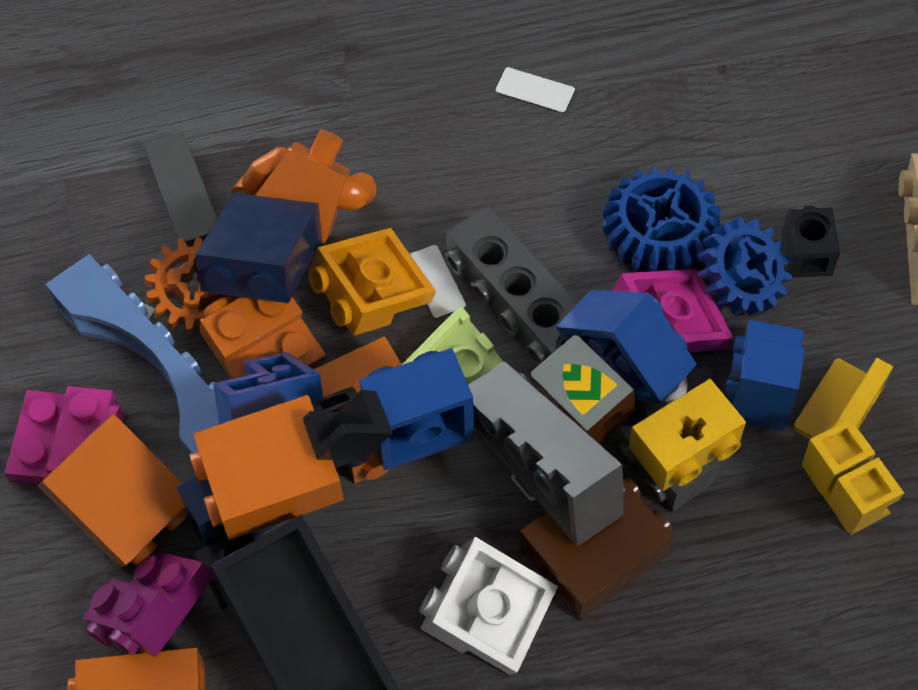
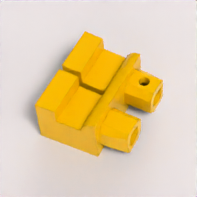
M851 418L811 438L801 465L819 493L822 494L834 511L846 532L850 535L890 515L891 512L887 507L899 501L904 494L880 458L878 457L873 460L875 451Z

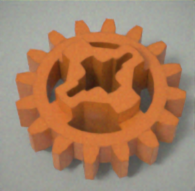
M196 237L193 247H187L183 238L178 239V248L174 252L164 245L161 248L163 261L152 258L150 260V270L154 274L145 275V287L152 289L146 293L147 304L158 303L154 309V317L160 319L167 315L169 317L168 329L170 330L175 329L179 323L185 324L186 335H191L194 325H200V320L205 318L203 311L199 310L209 302L226 298L231 303L235 300L233 298H237V296L201 292L195 255L202 245L201 237ZM183 262H186V263H185L184 265H182L180 268H178V269H172V268H174L176 265H178V264H180V263H183ZM196 272L199 286L198 290L195 291L194 300H190V291L188 289L190 281L193 280V273ZM168 298H175L183 307V310L172 304Z

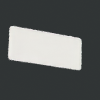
M509 67L505 69L496 87V92L559 112L566 111L575 91V88Z
M432 245L410 254L436 290L432 302L427 304L433 317L438 318L451 313L460 305L463 308L466 306L437 245Z

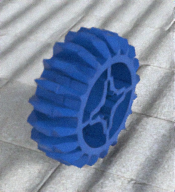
M654 165L649 170L648 175L636 169L632 180L622 177L618 188H612L608 195V202H606L603 208L602 217L604 221L602 231L604 236L608 237L607 245L609 251H618L617 258L619 263L632 260L631 267L634 273L642 266L648 268V272L675 270V268L679 270L691 269L692 263L701 266L703 262L698 259V254L708 249L702 241L714 233L713 229L720 226L721 211L720 206L714 205V192H704L705 185L703 180L690 182L689 170L682 176L675 175L672 165L666 173H659ZM634 228L643 232L644 236L637 232Z

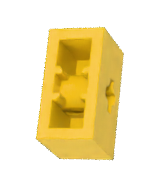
M708 379L634 425L631 429L628 448L660 489L665 491L676 483L679 486L688 484L701 473L702 466L716 458L720 462L733 455L741 446L740 440L746 421L715 383Z

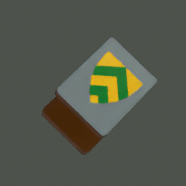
M577 335L567 340L531 372L532 379L541 387L539 392L600 445L636 414L634 389Z

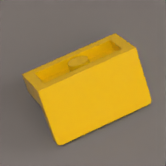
M839 358L835 359L795 421L794 431L811 439L850 418L859 429L882 392L894 366L876 358L869 371L865 373Z

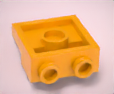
M392 228L317 247L308 272V280L315 293L323 292L330 301V312L333 321L340 327L346 325L353 336L389 326L396 313L429 304L436 293L432 284Z

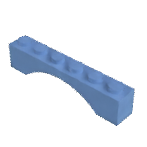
M88 254L45 284L55 307L80 336L99 338L124 346L145 358L164 376L177 396L180 414L179 439L186 457L191 462L189 454L198 452L193 433L219 425L213 385L215 382L209 385L205 383L199 376L202 371L194 358L186 351L181 355L172 346L175 341L166 327L159 321L153 325L146 317L148 311L138 296L133 292L126 295L120 288L122 282L115 271L108 264L101 267Z

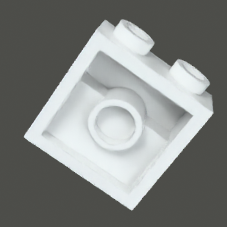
M477 537L467 541L462 547L454 545L441 566V570L447 573V576L440 590L433 587L421 604L419 613L426 616L420 629L461 653L470 651L507 674L513 675L518 672L558 586Z

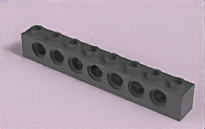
M489 205L446 232L447 252L445 253V259L450 268L457 275L463 274L469 280L476 298L485 306L490 304L497 312L500 324L511 337L518 336L525 344L531 361L536 366H539L566 342L556 326L577 305L576 301ZM486 261L498 262L495 265L484 264ZM522 291L526 294L522 296H514L511 295L510 292ZM550 322L554 326L545 328L538 326L537 323ZM635 400L636 414L631 418L641 422L668 405L666 401L655 403ZM624 423L607 438L613 445L612 449L618 461L627 469L632 467L643 479V487L651 499L656 503L663 502L671 513L716 481L721 462L715 458L702 466L701 473L688 484L679 486L676 483L662 491L628 448L633 426H628Z

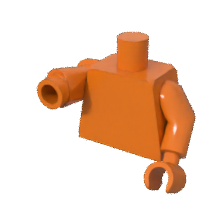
M320 129L311 149L295 142L289 149L276 147L254 160L246 173L231 189V193L234 194L241 190L248 195L319 203L321 243L325 244L334 228L339 209L357 210L371 203L376 196L377 185L373 177L364 172L349 176L350 169L334 161L344 140L332 132Z

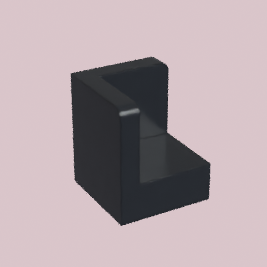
M360 390L339 412L309 411L303 417V422L317 460H365L393 434L376 391Z

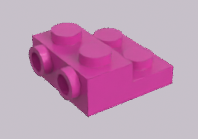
M697 269L622 273L612 291L649 293L655 297L662 305L663 315L669 324L685 339L687 343L686 349L689 353L727 349L734 339L711 294H706L705 289L707 286L702 277H699Z
M67 386L66 394L27 390L5 470L8 480L40 484L113 413L123 422V406L118 404L112 390Z

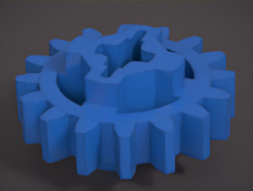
M740 217L713 229L714 233L704 238L702 242L708 249L699 253L698 259L706 263V268L698 272V275L702 278H709L711 284L706 287L705 292L706 294L715 291L718 293L719 297L716 304L718 307L731 303V313L733 315L746 311L748 316H753L778 305L777 299L787 295L788 291L782 284L792 280L793 275L784 271V265L792 261L791 257L781 256L779 250L785 245L784 241L781 240L775 243L772 241L773 228L768 227L763 231H759V221L757 219H753L745 224L743 218Z

